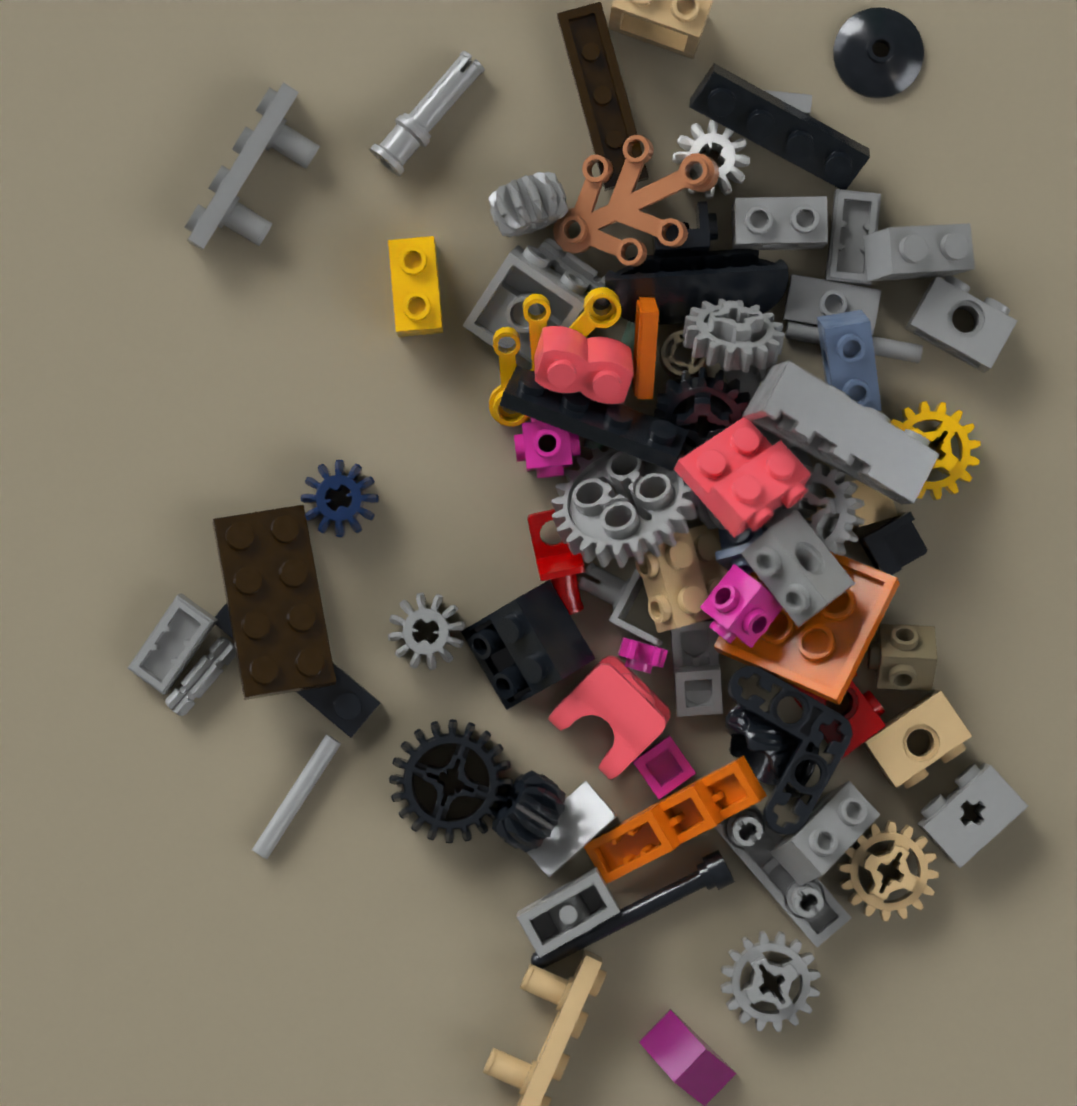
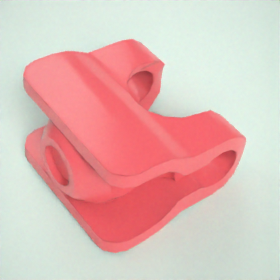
M609 655L603 658L554 708L548 720L560 731L570 727L582 716L594 715L607 721L613 729L614 743L612 748L605 754L598 768L611 780L619 776L663 733L671 717L670 708L630 668L625 667V664L618 657Z

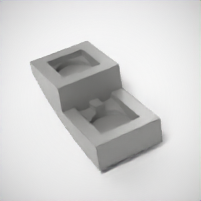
M713 618L671 630L677 717L723 714L719 655L713 647L718 637L717 633L709 627L714 621Z

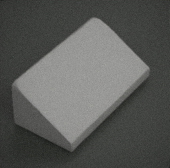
M587 781L583 782L565 799V811L559 816V824L553 828L551 836L546 837L540 847L533 848L527 852L548 878L617 817L616 813Z

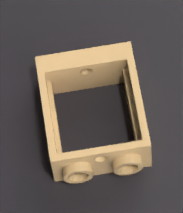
M613 0L608 29L694 59L713 0Z

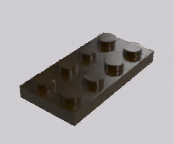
M304 504L213 519L215 540L244 700L335 685V671Z

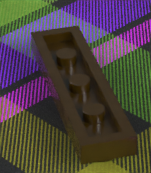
M600 1L557 13V20L594 155H601L609 159L613 165L612 177L609 181L603 183L604 191L615 188L626 160L623 154V144L628 137L637 135V131ZM637 142L632 147L634 158L640 157L643 154L640 142ZM599 161L597 166L601 175L604 171V165ZM644 164L638 182L648 180L649 178L646 164Z

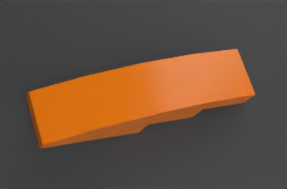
M742 756L596 836L584 846V849L594 866L599 870L605 883L608 884L673 851L682 843L712 829L730 816L760 802L767 794L747 760Z

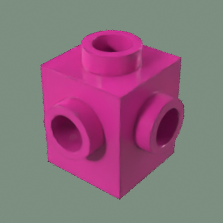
M530 417L531 422L522 423L523 434L514 435L517 462L526 461L527 472L536 471L537 478L564 476V468L572 467L573 465L572 456L581 455L579 436ZM544 435H550L556 440V447L551 452H543L538 446L539 439Z
M735 564L700 606L703 611L714 619L709 626L712 630L730 644L738 637L750 648L767 631L772 621L783 609L768 589Z

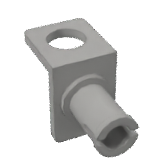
M590 563L585 573L601 581V583L596 584L582 576L579 589L613 605V613L609 619L610 622L660 648L663 641L624 621L644 584L637 568L632 577L625 581L597 567L596 564Z

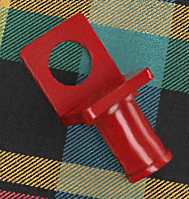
M554 509L529 514L527 520L540 581H551L570 615L582 611L584 605L581 601L576 575L585 572L581 552L573 555L568 544H563L562 541L558 544H548L542 540L540 530L546 522L553 520L552 514L555 513Z

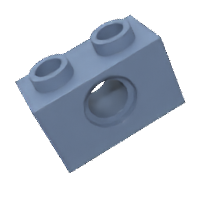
M862 310L817 317L825 383L845 392L850 396V399L863 407L881 411L871 321Z

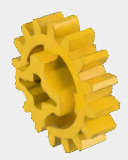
M927 401L919 403L918 414L916 415L909 407L901 410L905 421L902 423L892 419L889 423L902 431H905V429L912 430L924 436L930 442L941 436L935 449L940 457L936 460L932 470L937 469L942 474L945 473L947 477L939 481H925L917 499H922L926 490H930L933 501L939 500L942 496L943 487L951 495L958 493L959 490L955 481L959 479L965 483L970 482L972 477L966 471L967 466H977L980 463L979 459L970 456V450L981 446L980 441L969 440L967 435L975 428L974 424L961 426L959 420L963 412L957 410L950 416L947 415L946 403L944 402L938 403L934 412L930 411ZM921 421H936L940 423L930 432H922L920 429L913 427L914 424ZM954 435L959 444V459L952 454L950 440Z

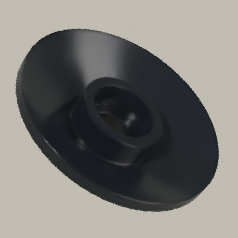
M881 7L865 9L850 17L840 28L833 47L834 65L841 80L854 92L869 98L891 97L908 88L918 76L924 59L923 41L916 26L903 14ZM877 42L886 44L889 50L888 55L885 57L876 56L872 50L873 44Z

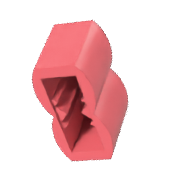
M548 326L542 328L534 355L535 381L539 385L558 393L581 392L587 398L605 404L625 402L634 375L632 351L629 346L609 337L586 338L580 332L568 327Z

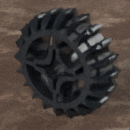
M456 719L449 720V733L444 734L441 732L439 722H432L431 731L433 737L429 739L423 730L417 729L414 732L416 739L420 743L417 748L408 741H404L401 744L403 751L411 755L409 760L395 757L392 762L394 766L405 769L404 775L395 774L389 777L391 784H403L404 786L403 791H398L391 795L392 801L399 802L407 799L409 803L408 806L399 812V816L404 819L415 812L418 818L411 826V829L415 832L421 829L424 821L432 825L427 835L429 840L436 838L438 828L446 829V843H453L454 829H461L464 841H470L472 839V832L469 826L474 823L482 834L488 832L487 823L482 818L487 814L494 820L497 818V811L492 807L494 802L502 805L507 804L508 801L504 794L498 793V788L513 786V779L508 777L499 778L498 773L511 768L510 761L503 760L496 763L493 758L504 750L503 746L497 744L488 750L484 745L489 741L491 733L487 730L482 733L479 740L472 738L471 735L475 730V724L472 722L467 724L464 734L457 733L458 723ZM446 743L457 744L451 761L445 766L438 767L418 762L425 752L435 746ZM470 749L475 751L484 761L489 773L490 787L479 784V782L467 775L465 763ZM460 759L461 762L457 770L459 771L458 779L464 782V785L474 789L463 786L459 791L455 787V793H449L446 803H443L445 783L439 780V777L429 774V772L439 776L444 771L448 775V769H453L456 760ZM414 775L423 778V780L433 784L436 788L437 801L433 813L426 809L418 799L414 788ZM459 796L476 797L484 800L481 806L469 815L460 818H446L450 804Z

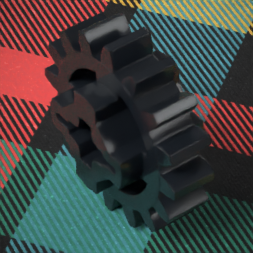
M700 367L698 377L692 378L687 370H684L681 374L680 384L669 379L666 382V393H658L657 409L654 410V417L689 430L682 448L684 456H686L742 419L750 403L749 392L739 393L740 380L737 378L728 384L724 382L723 370H719L714 378L708 377L705 367Z

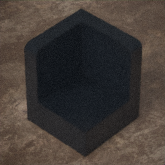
M911 511L900 515L858 539L875 569L893 575L902 570V567L927 553V547L912 523L915 518Z

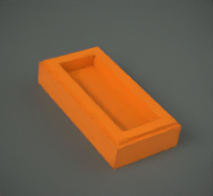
M639 297L636 303L633 348L634 375L631 383L637 399H653L659 322V310L655 297Z

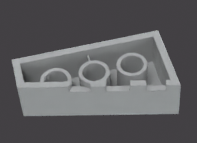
M791 361L767 368L742 416L901 505L915 503L939 456V453L928 447L930 441L924 436L912 430H900L889 423L890 419L883 413L869 407H863L850 399V396L845 392L826 384Z

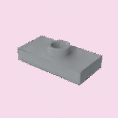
M842 189L834 191L825 280L864 286L872 285V281L867 280L863 236L878 231L881 194Z
M792 274L783 320L818 326L817 317L862 310L871 321L873 336L882 290Z
M182 593L178 594L127 669L163 695L167 694L218 619Z

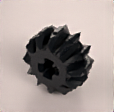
M532 770L524 775L522 774L516 778L512 787L507 788V792L504 795L508 799L507 804H499L495 810L497 811V818L493 820L492 830L505 843L515 849L519 848L524 852H528L533 848L536 849L541 846L546 837L551 836V831L559 824V816L565 811L566 793L554 781L543 774H538Z

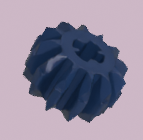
M336 460L335 475L331 476L326 465H319L318 471L324 480L321 483L312 477H307L305 480L308 486L317 489L316 495H301V502L317 504L316 508L309 510L305 514L308 521L315 520L323 514L324 518L318 526V531L323 534L329 530L332 522L336 521L335 534L338 538L344 537L345 522L349 521L355 533H360L362 526L355 517L360 514L371 521L375 518V514L372 511L363 508L364 502L373 504L379 502L377 494H363V490L375 484V480L370 476L356 483L355 481L362 471V466L359 464H355L351 468L348 476H345V463L343 460ZM344 486L349 488L351 493L346 496L352 498L351 505L348 508L340 506L337 511H334L330 507V504L334 503V501L328 499L332 490L340 492Z

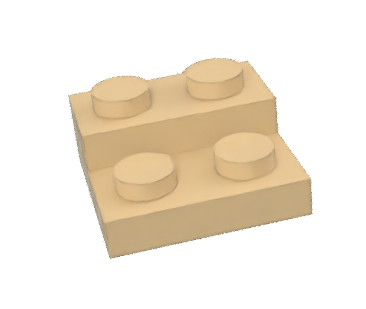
M706 525L690 528L688 533L675 532L673 536L677 544L673 547L663 542L659 545L661 556L656 557L650 551L645 552L643 564L640 565L635 559L637 571L643 579L647 593L648 611L650 617L655 622L657 633L712 618L700 606L729 571L716 562L715 552L722 550L718 528L708 529Z

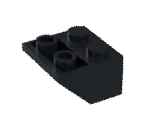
M550 580L461 631L506 710L557 683L596 659Z

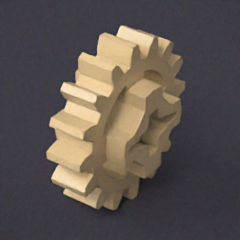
M892 820L887 821L885 831H880L876 823L873 822L869 827L870 835L866 837L861 835L856 840L858 844L855 848L849 847L845 852L850 857L849 862L838 864L837 869L848 873L849 878L839 883L840 887L843 890L853 889L855 891L848 901L853 906L864 901L863 914L868 917L876 909H880L879 913L883 921H889L891 911L894 910L902 919H906L907 906L912 905L921 911L924 907L919 899L920 895L923 893L933 896L935 893L926 884L928 879L939 877V872L928 868V863L937 859L936 853H923L922 849L926 846L928 840L924 836L912 840L913 827L907 824L898 833L896 824ZM892 840L885 850L876 853L867 851L875 843ZM909 849L913 852L917 861V875L910 872L906 861ZM892 859H894L893 867L898 870L897 876L895 878L887 876L884 882H882L883 875L878 871V866L881 863L889 865ZM859 866L867 870L870 879L867 892H865L859 881ZM902 888L909 891L901 898L884 901L885 899L887 900L890 892Z

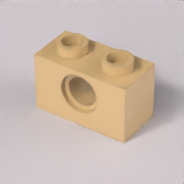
M934 689L885 723L886 726L865 741L863 745L891 786L897 788L903 784L908 789L927 777L929 773L925 768L938 759H941L943 763H947L964 752L967 748L963 742L971 738L972 735L943 692ZM923 729L929 736V746L925 752L914 755L907 747L908 736L914 730Z

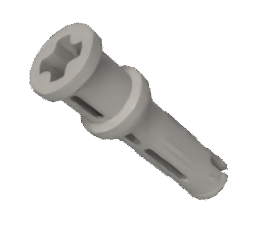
M463 50L458 59L409 115L407 113L399 115L395 119L396 126L379 145L373 144L370 148L371 153L396 175L401 176L405 171L403 165L420 146L426 147L429 144V139L431 138L429 132L474 80L485 71L477 59L472 63L470 60L472 58L471 54Z

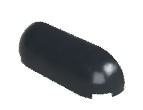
M754 249L647 255L646 260L640 266H627L617 272L608 270L605 275V287L613 290L619 297L622 318L635 323L636 303L639 297H655L659 310L658 325L685 323V318L690 315L692 307L701 309L703 301L718 305L719 299H724L725 301L742 300L744 307L748 308L757 304L760 306L761 313L764 314L780 301L788 284L787 264L782 259L775 263L759 258V250ZM631 257L628 260H634L636 257Z

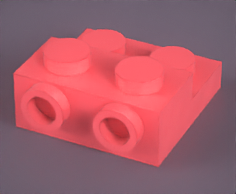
M744 417L678 460L674 468L676 473L734 538L748 528L753 532L759 530L773 517V511L784 505L788 509L799 502L808 491L805 485L811 476L808 469L781 440L772 445L757 427Z

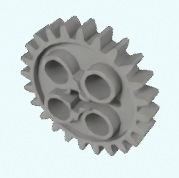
M610 447L605 452L598 448L592 449L594 458L591 460L578 457L576 460L580 469L578 471L565 470L564 474L568 483L556 484L555 488L560 497L554 498L551 501L555 510L552 518L563 544H568L573 555L581 552L586 563L591 562L597 556L601 567L604 568L612 558H616L619 567L624 568L628 557L632 556L635 557L640 565L643 564L645 552L650 551L656 557L661 556L659 545L663 542L673 547L676 546L673 534L675 532H689L685 519H696L698 515L694 505L701 503L699 497L674 469L673 471ZM680 453L678 460L683 458L682 453ZM610 485H612V486L614 487V489H615V491H616V493H617V496H615L614 491H613V489H612V487H611ZM635 506L637 507L640 516L637 514L636 509L634 508Z

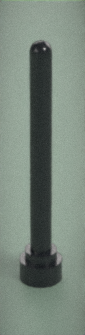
M718 849L702 857L704 862L696 865L697 871L620 909V913L539 958L535 952L531 956V964L544 969L704 887H707L708 890L717 887L720 890L734 883V878Z

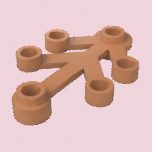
M632 135L623 144V154L626 160L609 204L595 211L602 185L612 177L613 165L609 159L601 155H591L584 161L582 172L586 179L575 208L568 209L566 215L558 219L554 224L553 233L555 241L564 251L579 254L594 247L617 256L618 260L624 265L630 267L640 266L647 257V248L643 242L634 238L621 240L601 231V229L615 222H620L658 237V240L663 245L672 248L680 247L688 237V230L684 223L673 218L663 220L640 210L686 188L695 192L709 191L718 181V165L712 158L701 153H694L687 156L681 162L678 171L634 192L644 164L652 158L654 148L649 139L641 135ZM637 142H643L645 147L643 154L640 157L634 158L632 147ZM601 161L604 165V171L599 177H594L592 175V167L596 162ZM700 163L703 168L702 175L698 179L692 180L689 174L690 169L694 164ZM574 222H578L581 227L580 234L576 238H571L568 232L569 227ZM671 225H676L679 229V235L674 241H668L666 238V231ZM635 244L638 248V255L634 260L629 261L625 255L628 246Z

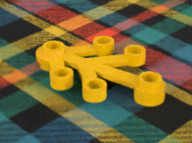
M606 287L591 290L584 299L583 313L569 328L587 337L595 327L608 328L613 326L621 316V304L618 295ZM542 294L529 295L523 302V315L525 320L529 322L531 371H535L534 355L542 328L547 327V321L551 315L550 302ZM604 298L610 302V305L605 310H598L593 306L594 302ZM537 303L543 305L545 311L540 315H533L528 311L529 307ZM502 327L493 335V349L499 355L501 385L495 388L490 395L489 410L492 417L498 423L504 426L515 427L525 423L530 417L502 407L500 402L503 392L517 367L515 355L519 352L521 343L519 333L514 328ZM503 337H511L514 339L515 344L510 348H503L498 342Z

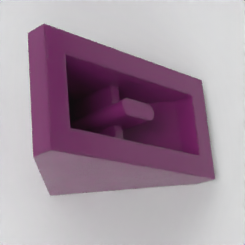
M671 1009L639 1041L642 1047L673 1082L703 1106H706L736 1075V1072Z

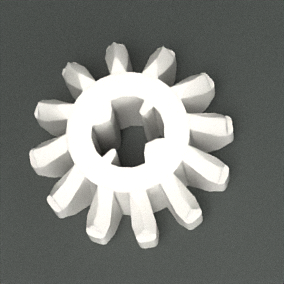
M714 120L709 122L708 134H704L701 126L695 123L691 126V134L694 140L680 135L677 141L678 145L687 152L673 153L672 161L681 164L691 154L706 151V154L709 155L711 150L717 151L720 154L718 162L722 166L719 168V178L716 184H718L721 192L727 196L732 192L728 178L739 184L743 183L745 179L743 172L736 167L749 166L750 157L735 153L743 150L747 145V141L745 138H741L731 143L729 139L734 131L726 127L723 135L717 134L718 123ZM697 163L691 167L689 174L693 177V180L698 179L702 175V165ZM715 186L704 193L706 199L713 198ZM688 188L687 191H688L689 193H691V194H694V193H695V191H693V190H691V189Z

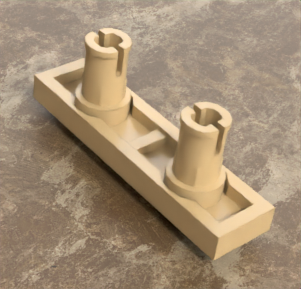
M585 950L574 976H569L568 980L533 964L528 966L520 989L556 1004L557 1015L536 1061L532 1060L530 1064L493 1047L483 1069V1073L520 1089L518 1094H521L517 1106L550 1105L551 1097L545 1095L551 1079L560 1081L570 1058L569 1055L563 1053L570 1036L576 1039L579 1038L588 1017V1013L583 1012L582 1008L589 994L597 997L607 972L600 969L603 963L602 957Z

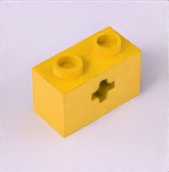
M434 236L388 240L395 327L398 337L444 333Z

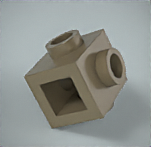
M880 624L877 642L870 643L867 654L868 669H873L876 672L877 688L932 691L938 660L935 626Z

